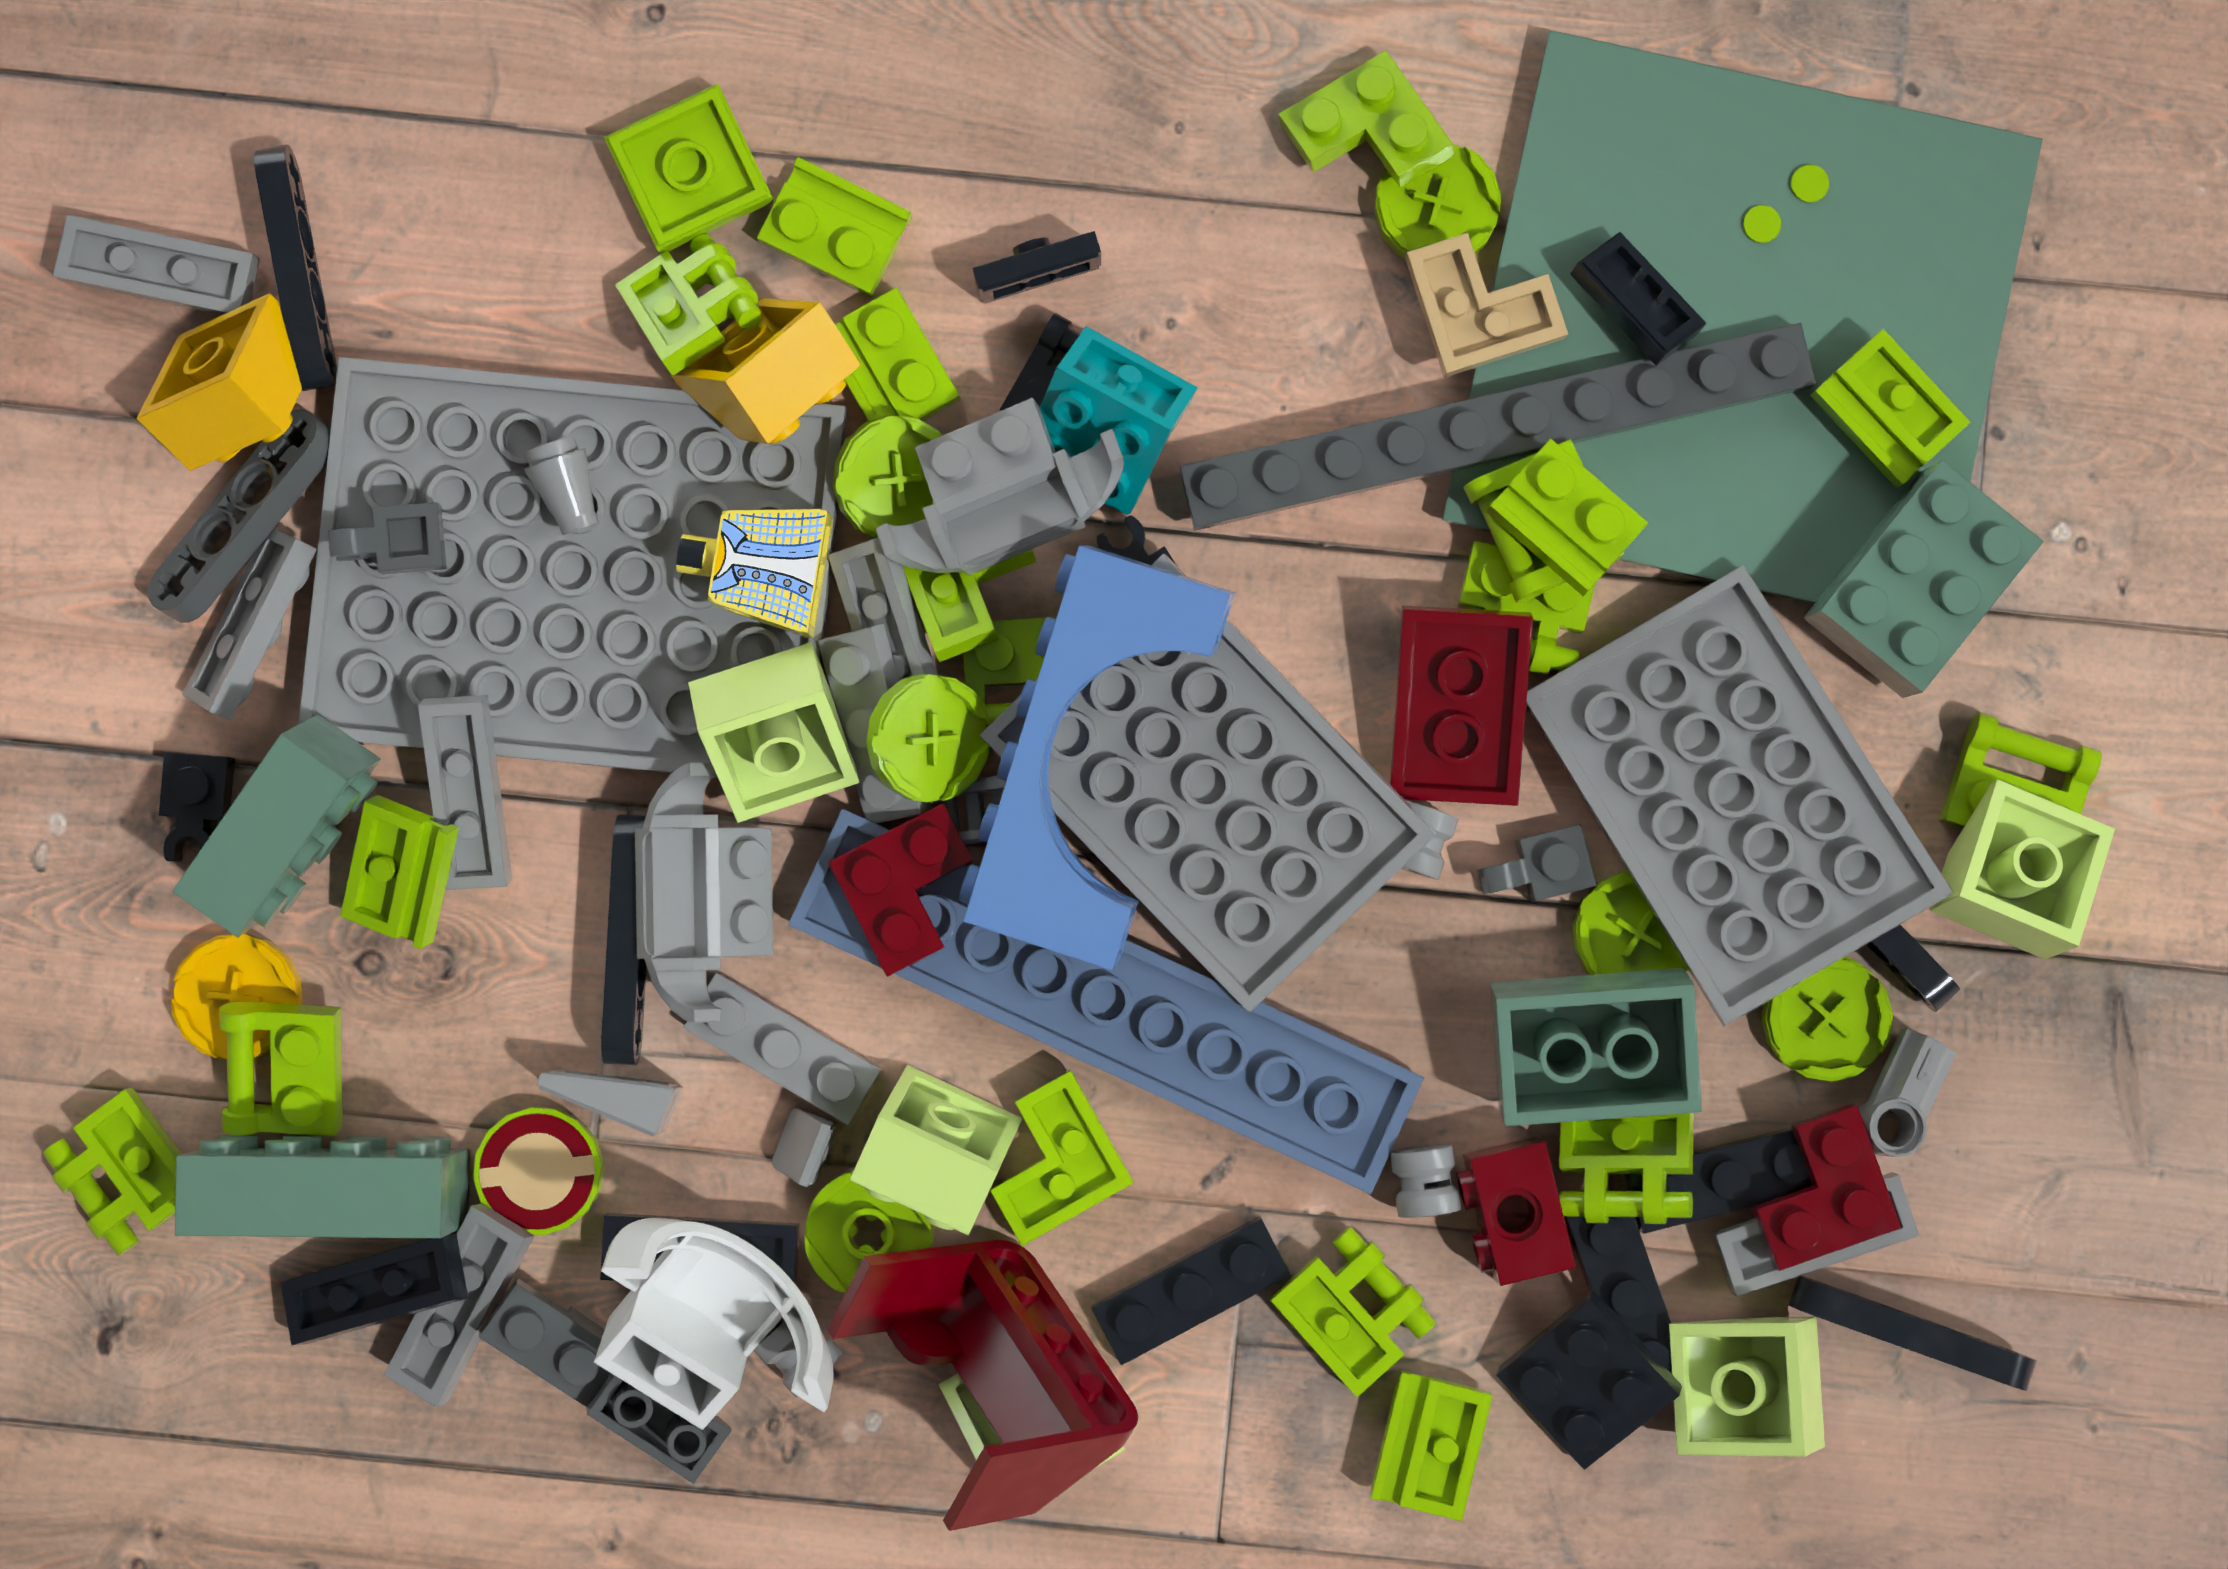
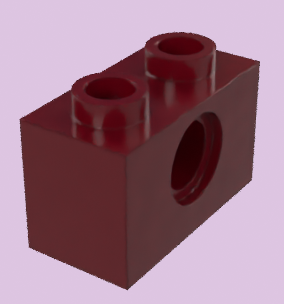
M1532 1137L1463 1154L1466 1170L1456 1172V1177L1465 1210L1476 1208L1481 1233L1473 1234L1471 1238L1480 1272L1491 1271L1492 1279L1500 1286L1576 1268L1546 1141L1538 1137ZM1511 1195L1523 1196L1528 1204L1526 1220L1516 1228L1506 1229L1501 1227L1497 1220V1208L1501 1201Z

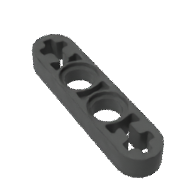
M295 410L291 412L293 421L284 434L272 442L264 443L262 441L156 570L148 588L149 601L153 607L180 623L194 621L208 610L327 464L331 427L306 410ZM285 463V468L283 470L279 469ZM272 479L271 489L266 497L260 502L253 504V498L258 488L265 481ZM231 528V536L225 547L213 554V546L218 537L225 530ZM203 562L205 564L204 567L199 569L198 567Z

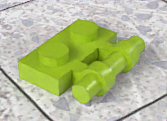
M709 234L696 236L690 245L693 254L679 264L676 263L669 251L666 250L615 284L657 355L672 376L726 341L717 327L725 319H735L739 326L746 330L756 327L762 320V313L757 306L758 296L748 280L738 277L735 273L736 262L729 250L724 245L716 243ZM705 284L715 287L700 298L695 292Z
M1474 541L1471 546L1458 605L1478 610L1531 612L1533 623H1537L1534 640L1531 639L1529 671L1548 675L1549 670L1561 672L1577 663L1579 650L1556 645L1558 629L1578 634L1584 632L1595 584L1584 597L1566 582L1549 589L1535 598L1522 603H1516L1508 586L1513 582V579L1498 547ZM1529 554L1536 570L1547 566L1536 555Z
M133 1088L124 1089L73 1127L88 1148L79 1156L76 1155L65 1138L55 1142L42 1153L56 1172L52 1176L56 1185L62 1193L69 1191L72 1193L90 1218L86 1223L87 1227L97 1240L104 1237L117 1256L126 1253L140 1242L126 1223L134 1213H136L148 1231L157 1229L175 1215L176 1156L181 1155L179 1149ZM100 1167L103 1168L122 1194L113 1202L110 1201L92 1176Z
M1694 1113L1561 1122L1559 1168L1564 1174H1585L1584 1191L1560 1192L1559 1199L1563 1215L1585 1217L1587 1223H1608L1609 1217H1643L1645 1224H1666L1667 1218H1692V1193L1667 1192L1666 1176L1667 1174H1693ZM1608 1174H1643V1191H1609Z
M1348 1226L1332 1241V1244L1347 1259L1344 1266L1334 1274L1316 1255L1270 1297V1300L1349 1390L1358 1397L1405 1355L1390 1338L1389 1333L1403 1322L1412 1334L1419 1339L1434 1327L1436 1321L1421 1305L1424 1298L1412 1284L1404 1286L1382 1260L1385 1254L1373 1241L1366 1243L1352 1226ZM1363 1278L1386 1303L1373 1317L1350 1293V1290Z

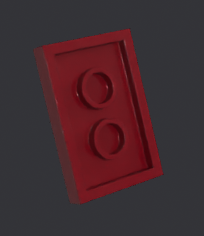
M1402 605L1390 785L1403 799L1518 806L1533 624L1531 612Z

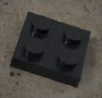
M1594 1290L1502 1363L1496 1374L1501 1382L1584 1470L1679 1397L1682 1388L1681 1383Z

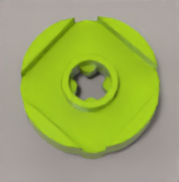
M854 1170L839 1175L817 1194L811 1204L805 1224V1249L811 1266L828 1286L842 1293H846L864 1256L931 1248L934 1240L932 1224L923 1214L898 1202H885L873 1197L863 1186L850 1181ZM864 1215L870 1222L877 1218L883 1221L886 1228L880 1234L885 1243L882 1247L875 1250L871 1244L867 1243L859 1248L854 1243L852 1237L859 1230L854 1220Z

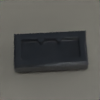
M1095 231L1050 244L1049 238L1042 237L1015 246L1012 249L1013 256L972 269L981 302L985 301L986 304L1097 270L1101 266V250Z
M1621 232L1614 235L1579 261L1570 273L1577 283L1655 366L1659 365L1698 335L1706 325L1701 316Z

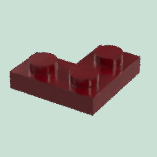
M942 803L828 862L887 977L945 948L916 890L973 862L946 807Z
M1849 1104L1791 1125L1812 1186L1752 1207L1774 1269L1781 1271L1901 1229L1858 1105Z

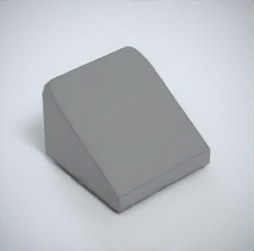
M794 1108L790 1112L773 1156V1167L802 1186L808 1187L813 1185L818 1180L838 1126H835L836 1122L801 1108Z

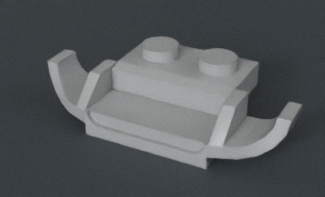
M1030 398L915 447L934 504L922 508L925 515L923 520L903 526H892L886 523L877 527L876 531L885 557L893 562L934 573L965 572L969 576L1086 527L1084 521L1105 503L1116 487L1124 467L1123 456L1113 429L1101 433V439L1095 446L1076 456L1070 457L1065 449L1055 452L1040 407L1033 398Z
M688 763L680 766L670 774L651 800L642 829H635L637 959L645 960L652 984L662 1000L674 1013L684 1020L693 1023L721 1022V1008L715 1007L711 1002L706 985V970H720V957L774 955L771 828H718V815H703V800L706 786L712 778L717 776L712 763Z

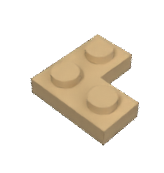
M1468 233L1406 253L1405 260L1444 378L1564 340L1568 336L1549 274L1487 293Z

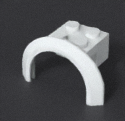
M646 1218L637 1220L622 1228L615 1236L608 1248L601 1272L631 1291L609 1316L594 1363L703 1430L740 1388L747 1357L783 1317L793 1337L797 1354V1365L791 1392L822 1412L826 1411L834 1375L830 1350L807 1300L789 1276L768 1256L728 1231L703 1223L677 1219ZM664 1251L654 1263L656 1254Z

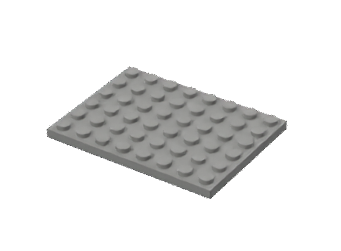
M339 357L298 724L319 714L358 743L424 749L418 705L423 699L488 695L496 756L673 773L680 766L688 763H711L697 730L688 682L810 642L813 644L821 665L822 655L818 640L824 639L831 574V564L828 555L833 553L838 505L832 487L834 461L844 443L847 417L846 407L831 404H815L798 418L800 426L793 434L778 443L764 444L739 440L684 390ZM573 435L578 449L585 448L594 511L599 523L562 535L557 521L524 471V469L530 467L524 452ZM438 502L442 506L447 569L382 575L377 571L376 556L353 561H337L336 557L330 556L328 530L374 527L373 507ZM820 509L828 511L833 518L814 638L803 637L723 610L708 601L711 577L680 573L676 570L677 552L682 534L717 539L722 512L727 510Z

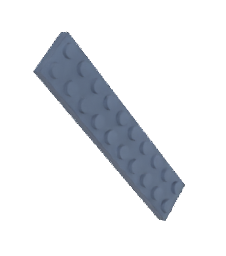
M842 809L788 925L882 968L828 862L889 830ZM966 865L916 890L945 948L895 973V975L1368 1194H1372L1423 1082V1076L1265 1003L1260 1002L1249 1013L1219 982L1128 940L1125 942L1119 963L1113 970H1109L963 922L968 904L960 902L959 897L969 869Z

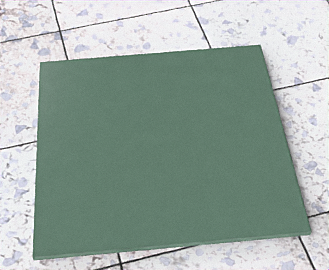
M1550 30L1545 45L1492 292L1549 274L1568 336L1564 340L1476 367L1468 399L1648 358L1570 275L1579 261L1619 232L1632 243L1706 322V325L1699 334L1677 351L1801 322L1816 385L1812 388L1573 443L1583 466L1648 522L1643 531L1626 548L1620 561L1714 582L1744 565L1760 592L1815 604L1921 471L1943 460L1971 482L2043 139ZM1808 164L1821 167L1829 178V189L1826 195L1813 203L1799 200L1791 190V178L1794 172ZM1758 205L1772 207L1781 218L1779 234L1775 239L1767 243L1752 241L1747 237L1743 229V220L1746 213ZM1882 329L1895 340L1971 422L1932 459L1916 471L1907 482L1898 488L1884 476L1810 396L1813 391ZM1538 452L1452 471L1442 521L1490 532L1479 506H1471L1463 487L1482 475Z

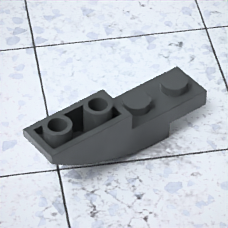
M516 1278L480 1328L479 1338L584 1405L588 1416L694 1484L732 1431L731 1427L716 1415L701 1430L594 1363L605 1329L570 1306L568 1310L564 1309L522 1280Z

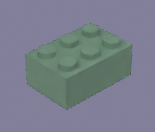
M1941 460L1920 472L1803 619L1900 697L1905 698L1923 693L2044 541L1946 462Z
M319 714L281 733L172 892L237 938L256 924L266 928L279 912L285 914L305 889L307 883L301 880L299 876H303L314 862L320 864L334 848L342 835V832L334 826L338 825L350 810L354 813L357 812L364 804V801L371 795L378 782L370 777L381 758Z
M1684 968L1490 982L1498 1106L1505 1126L1702 1112L1694 983Z

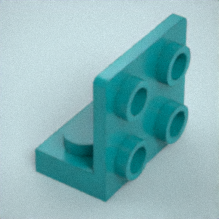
M1086 326L1057 366L1040 405V410L1055 452L1065 449L1070 457L1089 450L1099 442L1101 433L1113 429L1123 456L1124 467L1116 487L1105 501V504L1125 515H1129L1135 508L1166 441L1189 407L1198 387Z

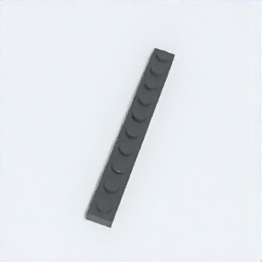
M1800 322L1679 350L1657 366L1649 358H1644L1180 466V474L1193 529L1197 531L1538 452L1550 438L1557 444L1569 439L1573 443L1810 389L1816 385Z

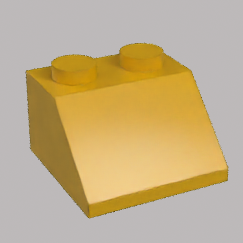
M268 293L178 335L136 419L189 471L215 460L219 463L226 462L241 449L261 440L264 443L272 442L284 434L293 421L291 412L302 390L279 302Z
M762 298L758 301L757 305L762 313L760 324L746 330L742 329L735 320L721 332L726 339L724 343L674 376L671 375V377L681 389L739 440L764 444L778 443L798 429L800 426L798 418L813 405L828 402L841 393L846 387L844 379L861 365L821 302Z

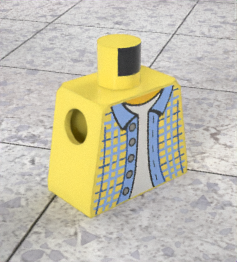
M820 509L723 511L717 539L682 534L678 546L676 570L680 573L711 577L708 601L715 607L803 637L814 638L833 518L828 511Z

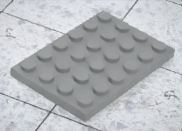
M1162 554L1152 564V566L1186 576L1166 554ZM1228 618L1217 653L1212 657L1180 651L1152 652L1127 658L1099 674L1077 695L1069 706L1057 730L1050 755L1049 790L1054 813L1249 1013L1436 836L1433 828ZM1020 696L980 734L1001 758L1009 741L1018 744L1025 719L1016 716Z
M1744 565L1527 691V709L1723 1027L1953 893Z

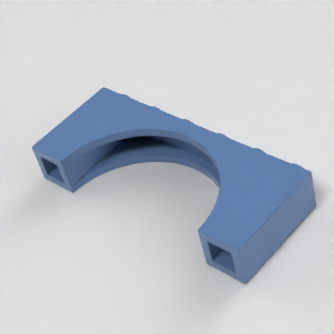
M1080 545L1076 557L1066 554L1059 569L1055 592L1064 594L1057 618L1047 617L1040 631L1035 654L1043 656L1044 661L1037 682L1028 679L1022 690L1016 716L1025 719L1018 744L1009 741L1003 752L997 778L1006 781L999 805L990 803L986 809L980 826L978 840L986 842L987 846L980 867L970 865L961 888L959 901L968 904L963 922L1113 970L1120 961L1139 900L1118 892L1094 876L1073 853L1063 837L1053 811L1049 790V765L1054 738L1065 713L1077 695L1094 678L1116 663L1137 655L1159 651L1189 652L1208 657L1216 655L1236 592L1092 546Z

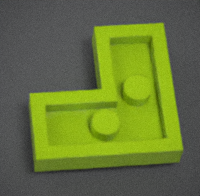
M1387 50L1279 113L1282 129L1313 173L1366 141L1399 188L1454 156L1452 141Z
M1032 549L969 576L965 572L934 573L903 565L908 585L939 662L998 639L978 585L1035 563L1036 559Z
M1072 1070L1063 1073L1015 1101L1045 1158L997 1184L990 1191L1021 1246H1024L1134 1183V1180Z

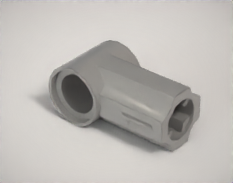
M1908 1028L1900 1030L1868 1101L1858 1107L1875 1155L1890 1157L1908 1156L1917 1151L1924 1142L1927 1132L1926 1118L1956 1055V1052L1949 1049L1947 1045ZM1887 1110L1896 1115L1900 1126L1897 1138L1889 1145L1882 1141L1877 1129L1879 1118Z

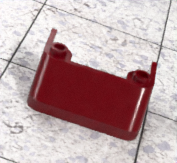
M990 1240L864 1256L827 1328L832 1339L887 1332L898 1351L911 1363L925 1366L952 1363L1001 1440L1002 1444L985 1446L943 1519L949 1531L1037 1513L1121 1449L1138 1423V1412L1134 1403L1036 1258L1027 1249L1011 1241Z

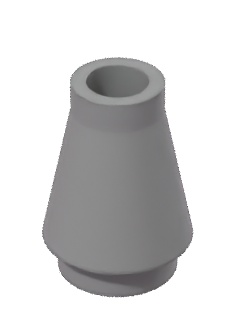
M573 435L524 452L530 466L524 469V471L557 521L562 535L599 523L594 511L585 448L578 449Z

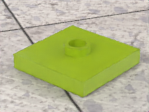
M719 84L711 86L604 137L659 254L666 250L671 251L692 241L700 234H707L775 202Z

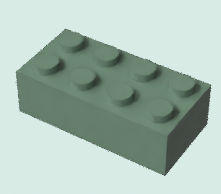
M219 1135L218 1139L199 1140V1150L176 1156L175 1236L442 1238L459 1230L468 1213L469 1149L450 1148L451 1138L440 1136L412 1137L411 1141L396 1142V1148H386L385 1136L347 1137V1140L331 1141L330 1147H322V1136L318 1135L283 1136L282 1140L265 1141V1146H258V1135Z

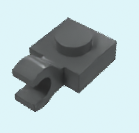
M438 502L373 507L374 527L328 530L330 556L336 557L337 561L362 560L376 556L377 571L382 575L447 569L442 506Z
M1581 824L1515 840L1520 859L1477 870L1483 894H1490L1526 884L1531 902L1597 886Z

